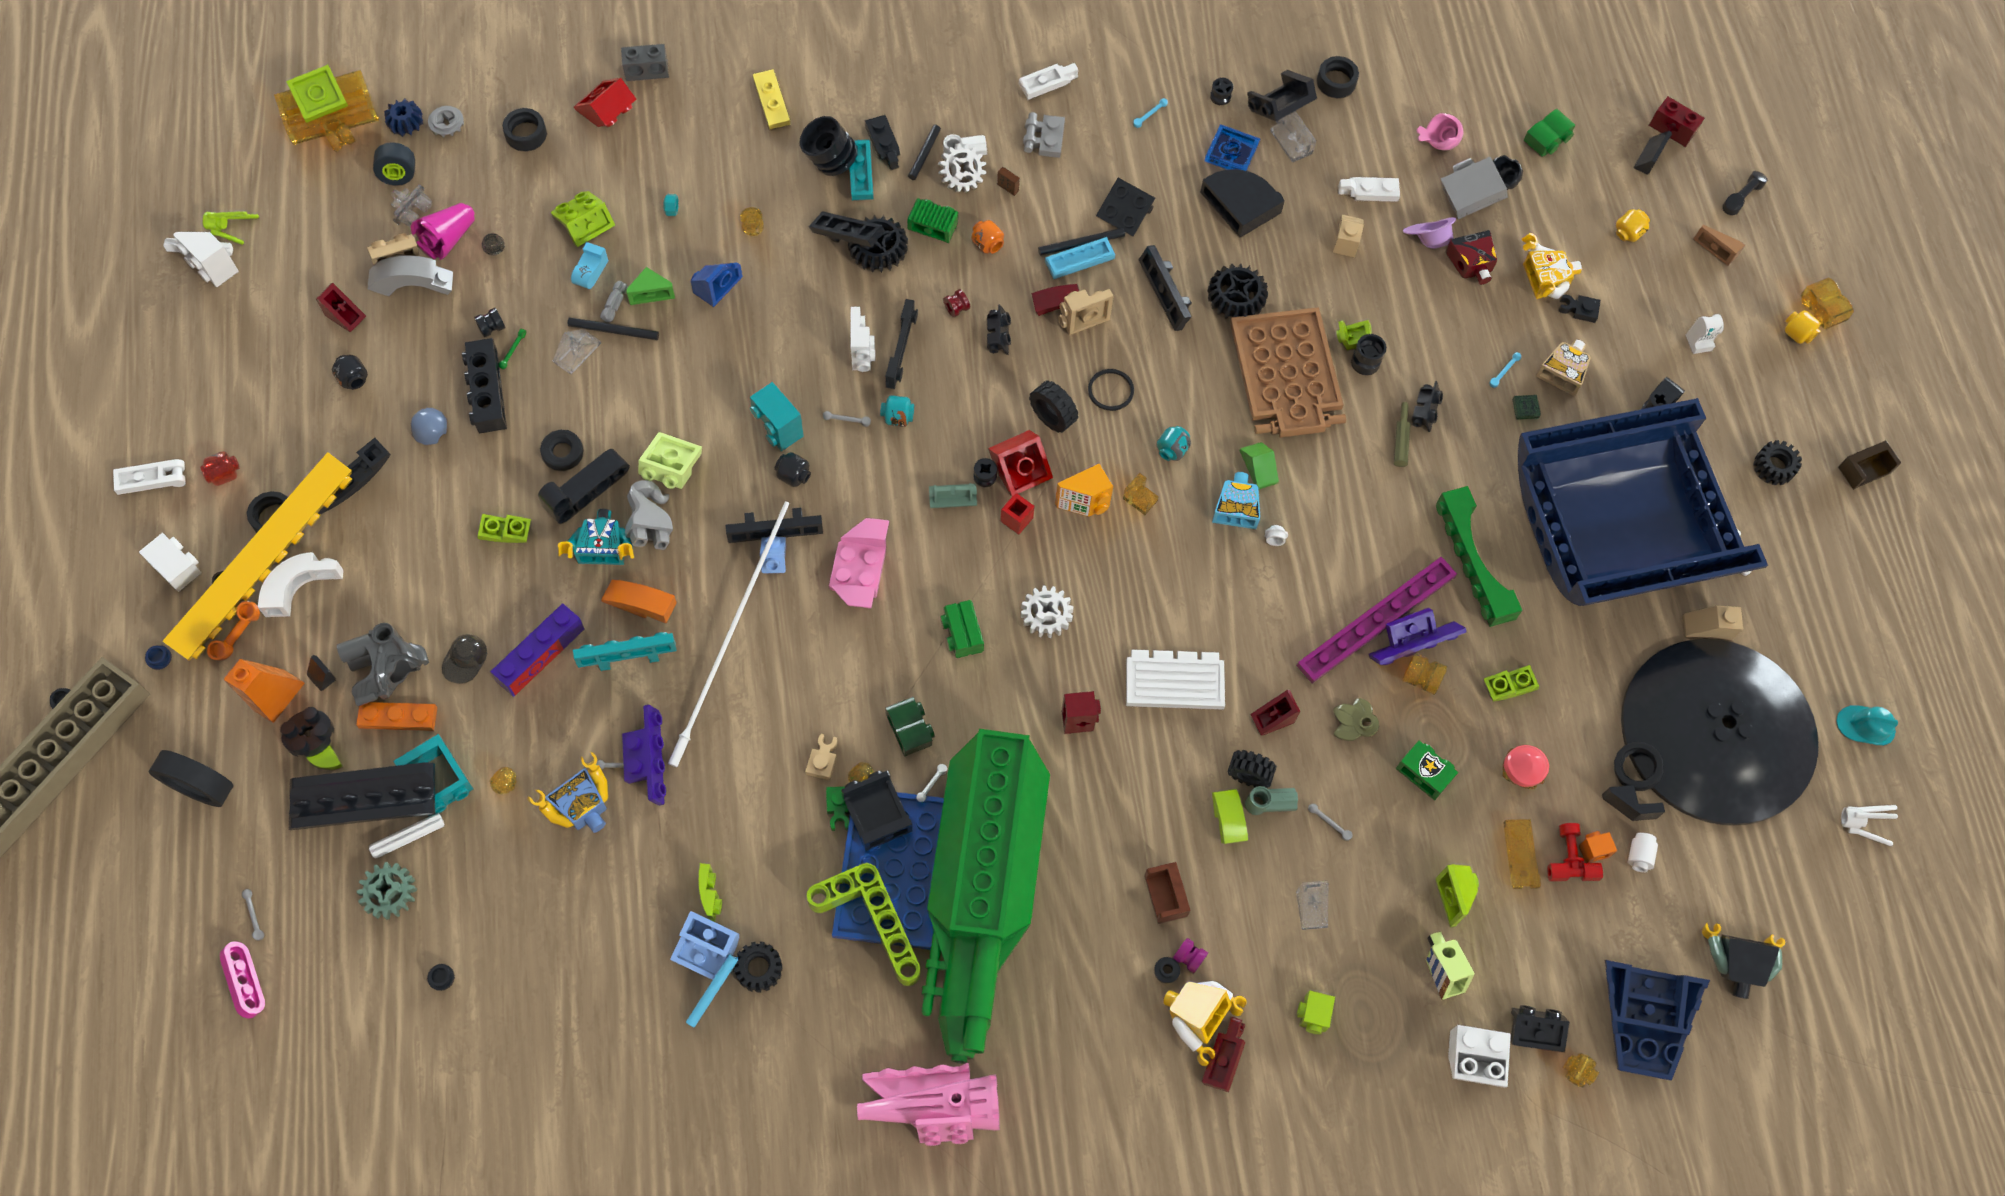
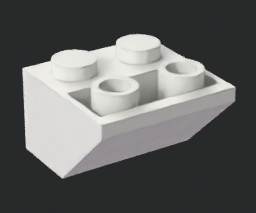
M176 232L173 234L178 241L176 247L185 256V261L191 268L194 269L196 267L199 270L198 274L206 283L211 281L218 287L239 272L224 246L210 232Z
M1462 1025L1454 1027L1450 1031L1448 1055L1453 1079L1506 1088L1508 1086L1510 1033Z

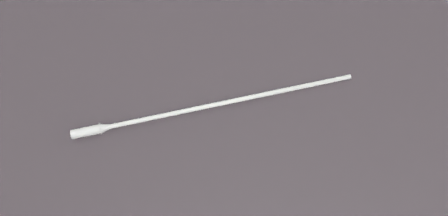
M785 501L689 723L682 734H679L678 742L668 762L673 767H678L688 741L691 740V728L786 513L789 502Z

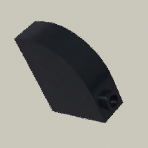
M1239 169L1222 170L1204 178L1200 191L1239 238L1281 214L1285 202L1281 193L1277 192L1265 179L1252 172Z

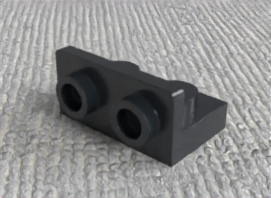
M1520 1005V1009H1511V1014L1514 1016L1510 1040L1512 1045L1565 1052L1570 1022L1562 1015L1561 1011L1546 1009V1012L1536 1011V1008L1526 1005Z

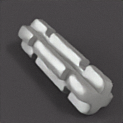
M617 281L614 284L613 292L610 293L604 306L605 309L602 310L600 318L605 322L610 323L614 319L615 311L618 310L624 297L623 294L627 291V284L622 281Z

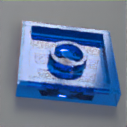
M1220 124L1205 156V162L1227 170L1239 169L1247 171L1260 143V138Z

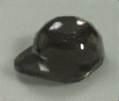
M472 634L458 636L452 642L451 648L444 658L442 664L444 677L456 684L467 683L473 680L487 657V646L484 641Z

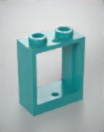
M439 734L394 760L396 766L428 763L444 754L459 780L435 795V814L443 812L447 805L455 800L460 801L473 790L472 785Z

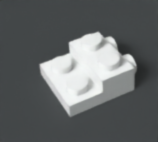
M851 307L852 370L867 372L871 370V361H875L874 336H870L869 327H865V316H861L860 307Z

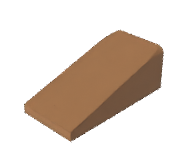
M1705 225L1701 226L1694 237L1696 242L1728 266L1745 247V244Z

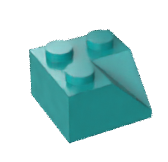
M773 382L750 396V411L756 419L760 418L764 422V427L767 430L766 438L773 447L776 445L782 452L804 437L801 414Z

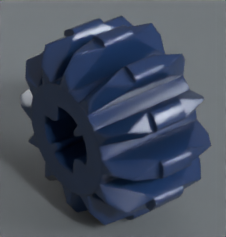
M405 98L402 102L396 100L394 105L388 104V110L384 111L385 123L394 135L399 133L403 137L408 133L412 136V131H419V126L423 125L422 111L414 101L408 102Z

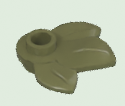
M1357 698L1353 705L1341 704L1333 709L1335 717L1341 723L1335 730L1334 736L1341 740L1354 741L1360 736L1371 737L1379 729V720L1373 715L1372 706L1365 699ZM1364 722L1371 723L1369 726L1362 725Z

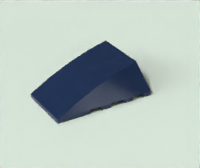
M1605 960L1617 1070L1672 1081L1684 1050L1683 1045L1686 1037L1691 1032L1693 1026L1691 1024L1696 1011H1699L1702 1003L1701 998L1710 980L1687 975L1667 974Z

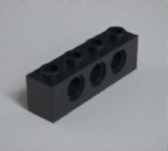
M489 338L465 342L466 351L462 352L464 365L468 367V371L464 372L467 386L470 385V391L467 392V400L469 405H472L473 410L469 412L471 425L476 426L479 434L507 429L500 368L498 365V351L494 340Z

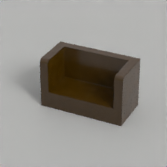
M1885 440L1848 456L1838 468L1854 490L1891 474L1901 464V461Z

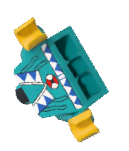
M598 509L596 519L584 520L583 525L573 533L568 541L558 544V556L568 554V558H573L574 552L578 564L624 565V556L629 555L631 559L634 558L631 538L625 537V529L620 527L619 521L611 520L612 512L608 509Z

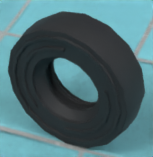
M561 429L552 431L545 436L540 447L543 461L549 468L556 471H566L577 466L583 457L584 451L582 442L575 433ZM566 443L571 447V451L565 457H557L553 454V449L556 445Z

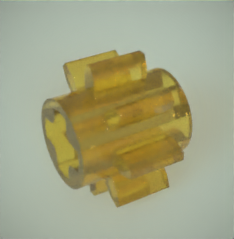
M1579 1053L1577 1057L1574 1055L1568 1057L1563 1066L1568 1071L1566 1078L1579 1087H1584L1585 1084H1594L1599 1075V1072L1594 1070L1597 1065L1596 1062L1582 1053Z

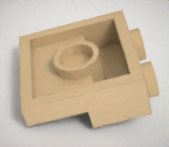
M403 233L394 236V240L387 242L378 240L371 243V246L367 247L373 265L383 259L394 256H419L418 247L412 234L407 235Z
M1085 289L1068 294L1064 297V302L1060 303L1062 315H1059L1058 319L1061 327L1066 328L1068 334L1072 335L1109 321L1114 297L1111 290L1097 291L1091 296H1088Z

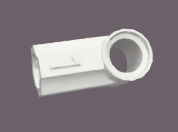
M951 134L944 139L943 153L949 154L947 151L949 147L955 150L956 144H960L962 149L965 144H969V150L974 147L977 148L976 155H987L984 135L961 138L958 135ZM961 153L954 155V157L959 159L965 156V154Z

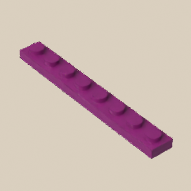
M1442 557L1438 558L1300 660L1296 666L1313 684L1386 629L1387 623L1403 617L1454 579L1457 573Z

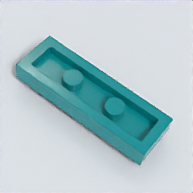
M854 140L858 147V154L855 162L850 167L852 200H872L874 196L870 140Z

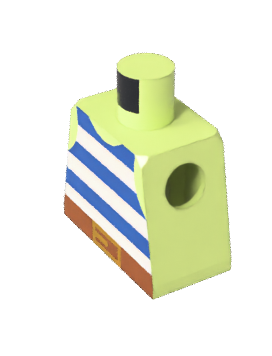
M1441 932L1431 934L1427 938L1431 949L1426 961L1441 999L1465 993L1474 977V971L1456 940L1446 942Z

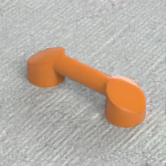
M244 601L238 605L236 613L240 620L224 641L215 640L208 645L207 654L211 659L224 660L230 657L234 650V643L249 623L259 619L260 610L254 602Z

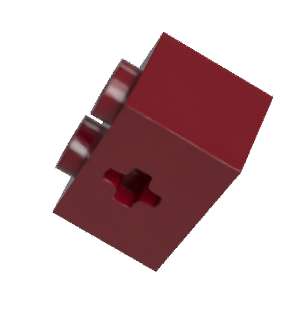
M1667 96L1657 109L1649 126L1660 133L1671 131L1670 139L1686 147L1697 133L1705 118Z
M1094 691L1064 694L1061 710L1064 734L1094 731L1095 723L1099 722V714H1101L1100 700H1095Z

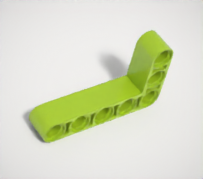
M869 863L861 864L814 884L807 891L808 904L811 910L816 913L826 912L862 896L898 981L904 986H912L918 982L920 978L919 963L880 874L874 865ZM865 873H870L874 876V879L866 883L861 881L860 877ZM845 883L850 886V889L845 893H840L836 890L838 885ZM816 894H824L826 896L825 901L819 904L813 902L812 899ZM875 896H881L884 899L883 904L879 906L872 905L870 901ZM886 919H890L895 923L888 930L883 929L880 924ZM895 943H902L905 949L901 953H894L891 950V946ZM910 966L916 972L912 977H905L901 974L902 969Z

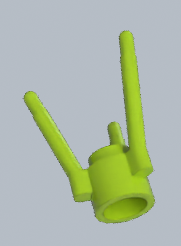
M246 211L205 212L203 215V226L205 229L211 230V234L214 236H220L243 245V240L221 232V230L226 229L227 219H258L259 215L247 214Z

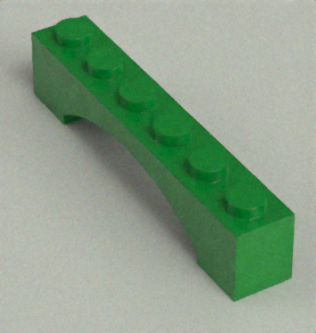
M1465 486L1443 492L1436 503V509L1438 514L1443 517L1447 535L1452 538L1454 552L1462 561L1463 573L1471 582L1472 594L1480 603L1483 619L1487 620L1490 627L1516 620L1523 610L1514 589H1506L1490 574L1476 550L1471 531V515L1477 505L1469 487Z

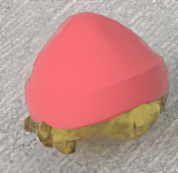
M1521 745L1514 749L1511 748L1503 762L1502 776L1514 785L1525 789H1535L1537 784L1545 782L1544 779L1549 772L1548 759L1541 750L1534 746Z

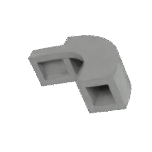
M394 256L383 259L372 266L369 270L367 289L390 296L396 289L403 286H421L448 295L452 291L453 272L436 266V260L430 258Z

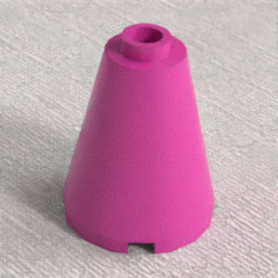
M459 203L415 220L411 224L412 235H417L419 240L416 243L425 254L432 259L439 257V260H442L475 220V213L469 205Z

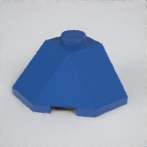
M735 262L704 266L692 276L691 286L693 293L714 307L743 277L741 265Z

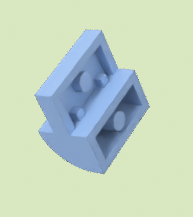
M690 911L679 934L681 936L670 960L713 980L729 954L734 955L739 941V933Z

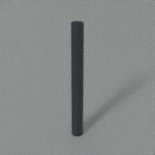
M1120 228L1038 247L1039 255L1042 256L1072 249L1105 237L1108 240L1125 237V230Z
M568 318L569 327L658 340L659 331Z

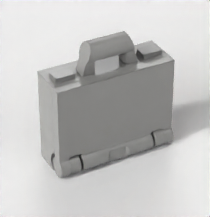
M1491 157L1474 163L1471 158L1453 165L1454 173L1441 178L1442 188L1457 219H1461L1508 198L1507 188Z

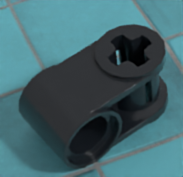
M1666 377L1651 393L1649 399L1643 404L1642 409L1676 403L1685 390Z

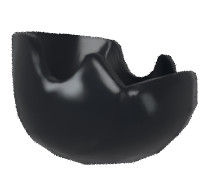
M1502 155L1493 160L1507 190L1515 188L1523 176V169L1517 159L1513 160L1506 155Z

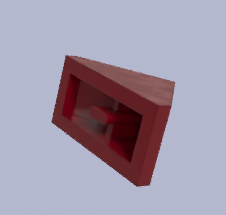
M331 283L316 298L324 315L348 332H352L366 317L334 283Z
M1286 690L1251 713V717L1260 735L1263 736L1294 724L1300 714V710L1291 691Z

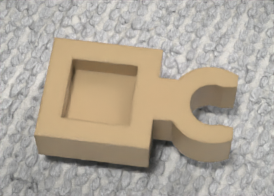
M820 734L818 738L820 749H812L805 772L809 776L830 780L837 759L836 754L831 753L837 747V737H833L832 743L826 745L823 743L825 739L824 734Z

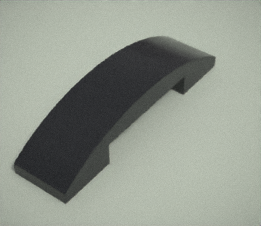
M373 438L356 452L359 457L347 466L352 470V474L349 476L352 478L351 482L344 490L339 488L336 491L334 502L328 508L323 506L318 512L319 515L336 507L359 491L386 463L391 454L376 438Z

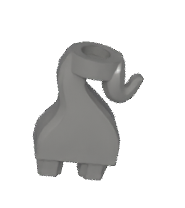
M641 480L635 482L627 495L632 515L625 527V537L631 538L632 545L636 547L645 546L648 540L653 541L655 549L665 550L669 544V535L673 531L671 518L663 509L647 498H651L656 503L665 504L669 499V494L663 495L659 487L652 481Z

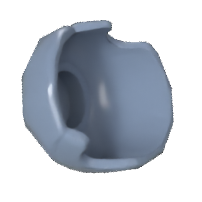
M421 409L414 414L411 420L413 438L424 445L438 443L439 438L447 432V418L437 409Z

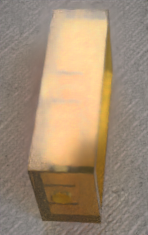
M361 70L335 77L348 106L308 123L304 120L291 90L274 94L286 133L293 145L379 120Z

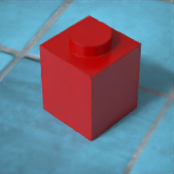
M1015 493L1001 509L1000 522L1019 535L1032 521L1035 506Z

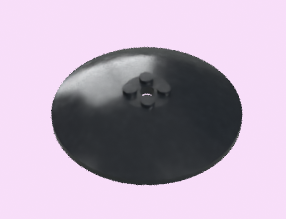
M1693 639L1679 642L1660 650L1650 657L1639 668L1628 685L1621 713L1624 743L1627 745L1632 742H1644L1652 745L1660 753L1663 759V775L1661 780L1651 789L1661 799L1680 812L1693 818L1719 825L1735 826L1758 823L1781 813L1792 805L1802 795L1811 781L1817 764L1819 745L1817 727L1811 708L1804 694L1791 677L1777 664L1757 651L1737 643L1719 639ZM1722 718L1729 719L1733 724V728H1726L1722 723ZM1641 752L1629 755L1643 780L1648 779L1654 771L1652 759L1647 754Z

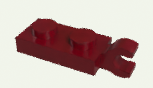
M1231 1017L1227 1033H1218L1213 1047L1215 1057L1209 1059V1064L1202 1079L1204 1085L1229 1093L1246 1043L1243 1039H1240L1245 1029V1024L1242 1023L1241 1019Z

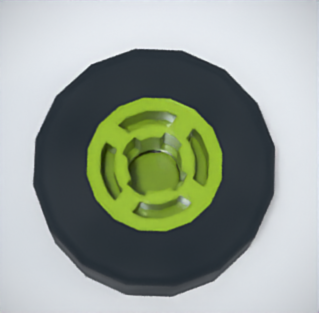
M391 142L380 145L374 153L373 171L375 176L380 181L393 186L404 185L410 182L415 172L414 153L407 146L400 143Z

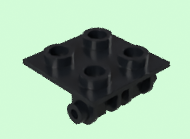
M1118 177L1096 216L1118 229L1124 228L1127 234L1134 237L1146 214H1150L1154 206L1152 204L1156 198Z

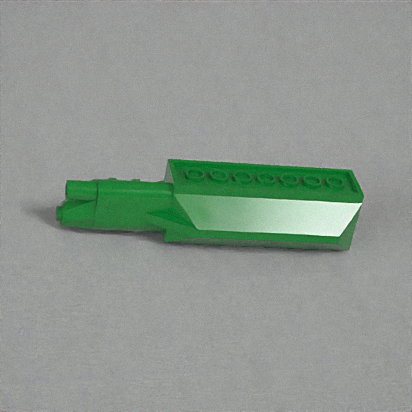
M979 729L978 733L949 762L927 907L933 927L930 957L926 960L925 966L928 969L926 984L922 986L921 994L924 996L922 1004V1014L924 1016L931 1015L934 997H941L938 1021L946 1055L950 1056L951 1061L955 1063L966 1064L967 1059H972L975 1053H984L987 1032L991 1026L998 972L1031 926L1050 773L1030 741V735ZM941 954H942V957H943V960H944V961H940V955H941ZM940 970L945 971L942 988L936 987L937 975Z

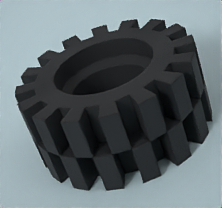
M1775 440L1773 443L1770 441L1764 445L1754 459L1756 460L1753 462L1754 466H1757L1754 469L1755 472H1761L1758 476L1760 479L1765 477L1767 478L1765 480L1766 483L1773 481L1772 485H1777L1778 483L1784 485L1786 482L1791 481L1802 467V463H1800L1802 457H1797L1800 452L1798 450L1793 451L1794 446L1792 444L1788 447L1786 446V441L1780 444L1779 440ZM1770 457L1779 458L1785 464V469L1774 466Z
M1237 750L1233 753L1227 772L1234 780L1238 779L1239 783L1244 782L1247 786L1253 785L1254 788L1258 786L1269 788L1277 766L1273 761H1269L1268 757H1262V754L1258 753L1256 755L1252 751L1248 753L1246 750H1242V752Z
M760 941V944L751 942V946L746 944L743 947L744 950L737 953L738 961L734 968L736 977L740 984L751 992L756 990L757 993H761V990L764 989L768 991L770 990L769 987L775 986L777 980L782 976L783 966L779 953L773 949L772 945H765V942ZM755 958H764L769 965L767 972L759 977L751 975L748 971L749 963Z

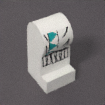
M1715 314L1712 317H1699L1687 332L1686 337L1693 354L1708 352L1714 349L1715 344L1713 341L1718 334L1722 333L1724 327L1722 317L1719 314Z

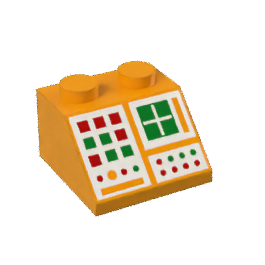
M1097 464L1057 483L1055 505L1057 508L1088 517L1094 514L1100 515L1110 507L1113 485L1101 465Z

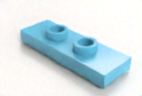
M1107 237L1045 257V263L1053 279L1113 260L1115 259V253Z

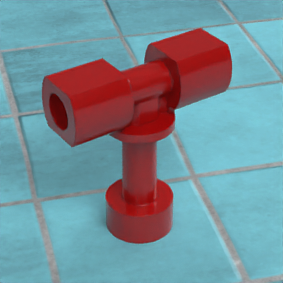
M1565 823L1559 825L1560 837L1566 838L1568 858L1564 859L1563 863H1550L1547 866L1548 880L1567 881L1570 877H1581L1582 881H1600L1603 878L1602 863H1584V858L1578 857L1576 837L1581 835L1580 824Z

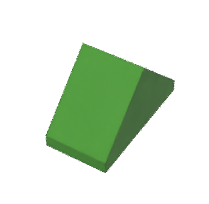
M648 267L626 289L630 305L675 299L672 282Z
M1262 442L1240 448L1239 451L1253 483L1258 486V489L1279 483L1275 455L1272 449Z

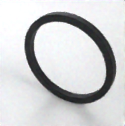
M1105 369L1097 372L1091 378L1088 393L1096 406L1104 410L1115 411L1126 407L1131 402L1134 395V385L1130 377L1124 372L1116 369ZM1108 373L1122 376L1129 383L1131 389L1129 398L1117 406H1107L1098 402L1093 396L1092 384L1099 376Z

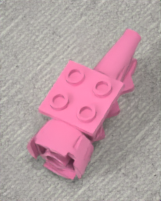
M969 1063L959 1067L939 1065L931 1069L911 1067L902 1071L888 1068L880 1072L862 1074L863 1082L883 1099L858 1103V1120L912 1124L917 1128L920 1143H925L928 1146H936L945 1141L963 1144L968 1142V1140H974L973 1129L1000 1130L996 1075H988L970 1079Z

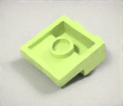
M658 432L639 459L638 474L648 481L654 479L663 482L667 488L673 489L677 487L682 489L692 475L693 465L702 454V446Z

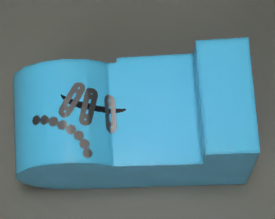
M586 242L583 247L584 253L572 272L571 282L591 289L609 260L605 248Z

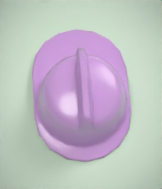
M1451 217L1436 222L1412 225L1405 228L1403 233L1417 234L1425 246L1433 249L1448 245L1450 239H1454L1452 224L1456 221V218Z

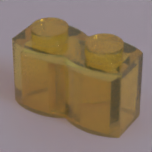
M1829 277L1806 286L1801 294L1803 305L1813 312L1814 317L1824 329L1849 320L1854 313L1849 300L1841 294L1837 284Z

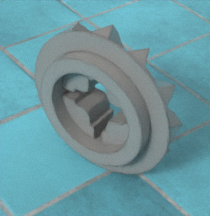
M442 106L430 114L428 125L435 135L440 134L442 137L450 134L453 136L454 132H460L461 126L464 125L463 115L455 107ZM444 117L450 123L448 126L444 124Z

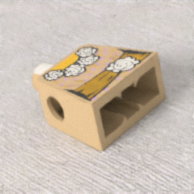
M1574 340L1571 345L1561 342L1542 364L1536 377L1575 397L1583 384L1591 359L1589 354L1583 352L1586 347L1585 343L1581 340Z

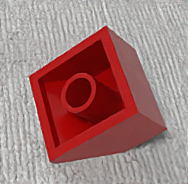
M615 78L601 82L573 108L595 126L610 127L617 121L616 117L620 113L624 114L633 107L631 104L636 100V97L622 78Z
M1030 430L988 448L992 460L997 465V473L1010 496H1013L1015 493L1019 494L1053 478L1040 436Z

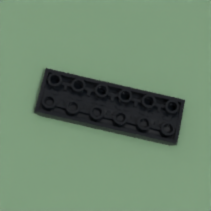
M425 762L291 778L289 830L435 814V763Z

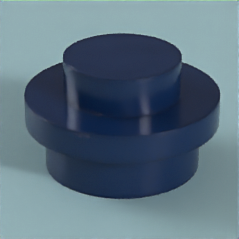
M161 645L150 647L145 655L146 664L155 670L165 668L172 659L170 650Z

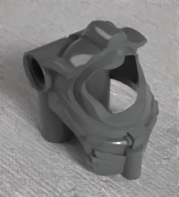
M380 623L373 630H369L368 634L337 644L340 659L343 663L347 662L352 672L372 665L370 674L352 687L351 692L357 706L378 700L379 696L382 699L390 698L397 685L402 683L410 672L421 670L422 664L427 665L429 663L425 648L418 644L405 642L389 623Z

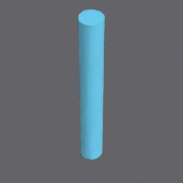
M729 954L687 1019L686 1023L692 1027L697 1025L737 963L738 959L735 956Z

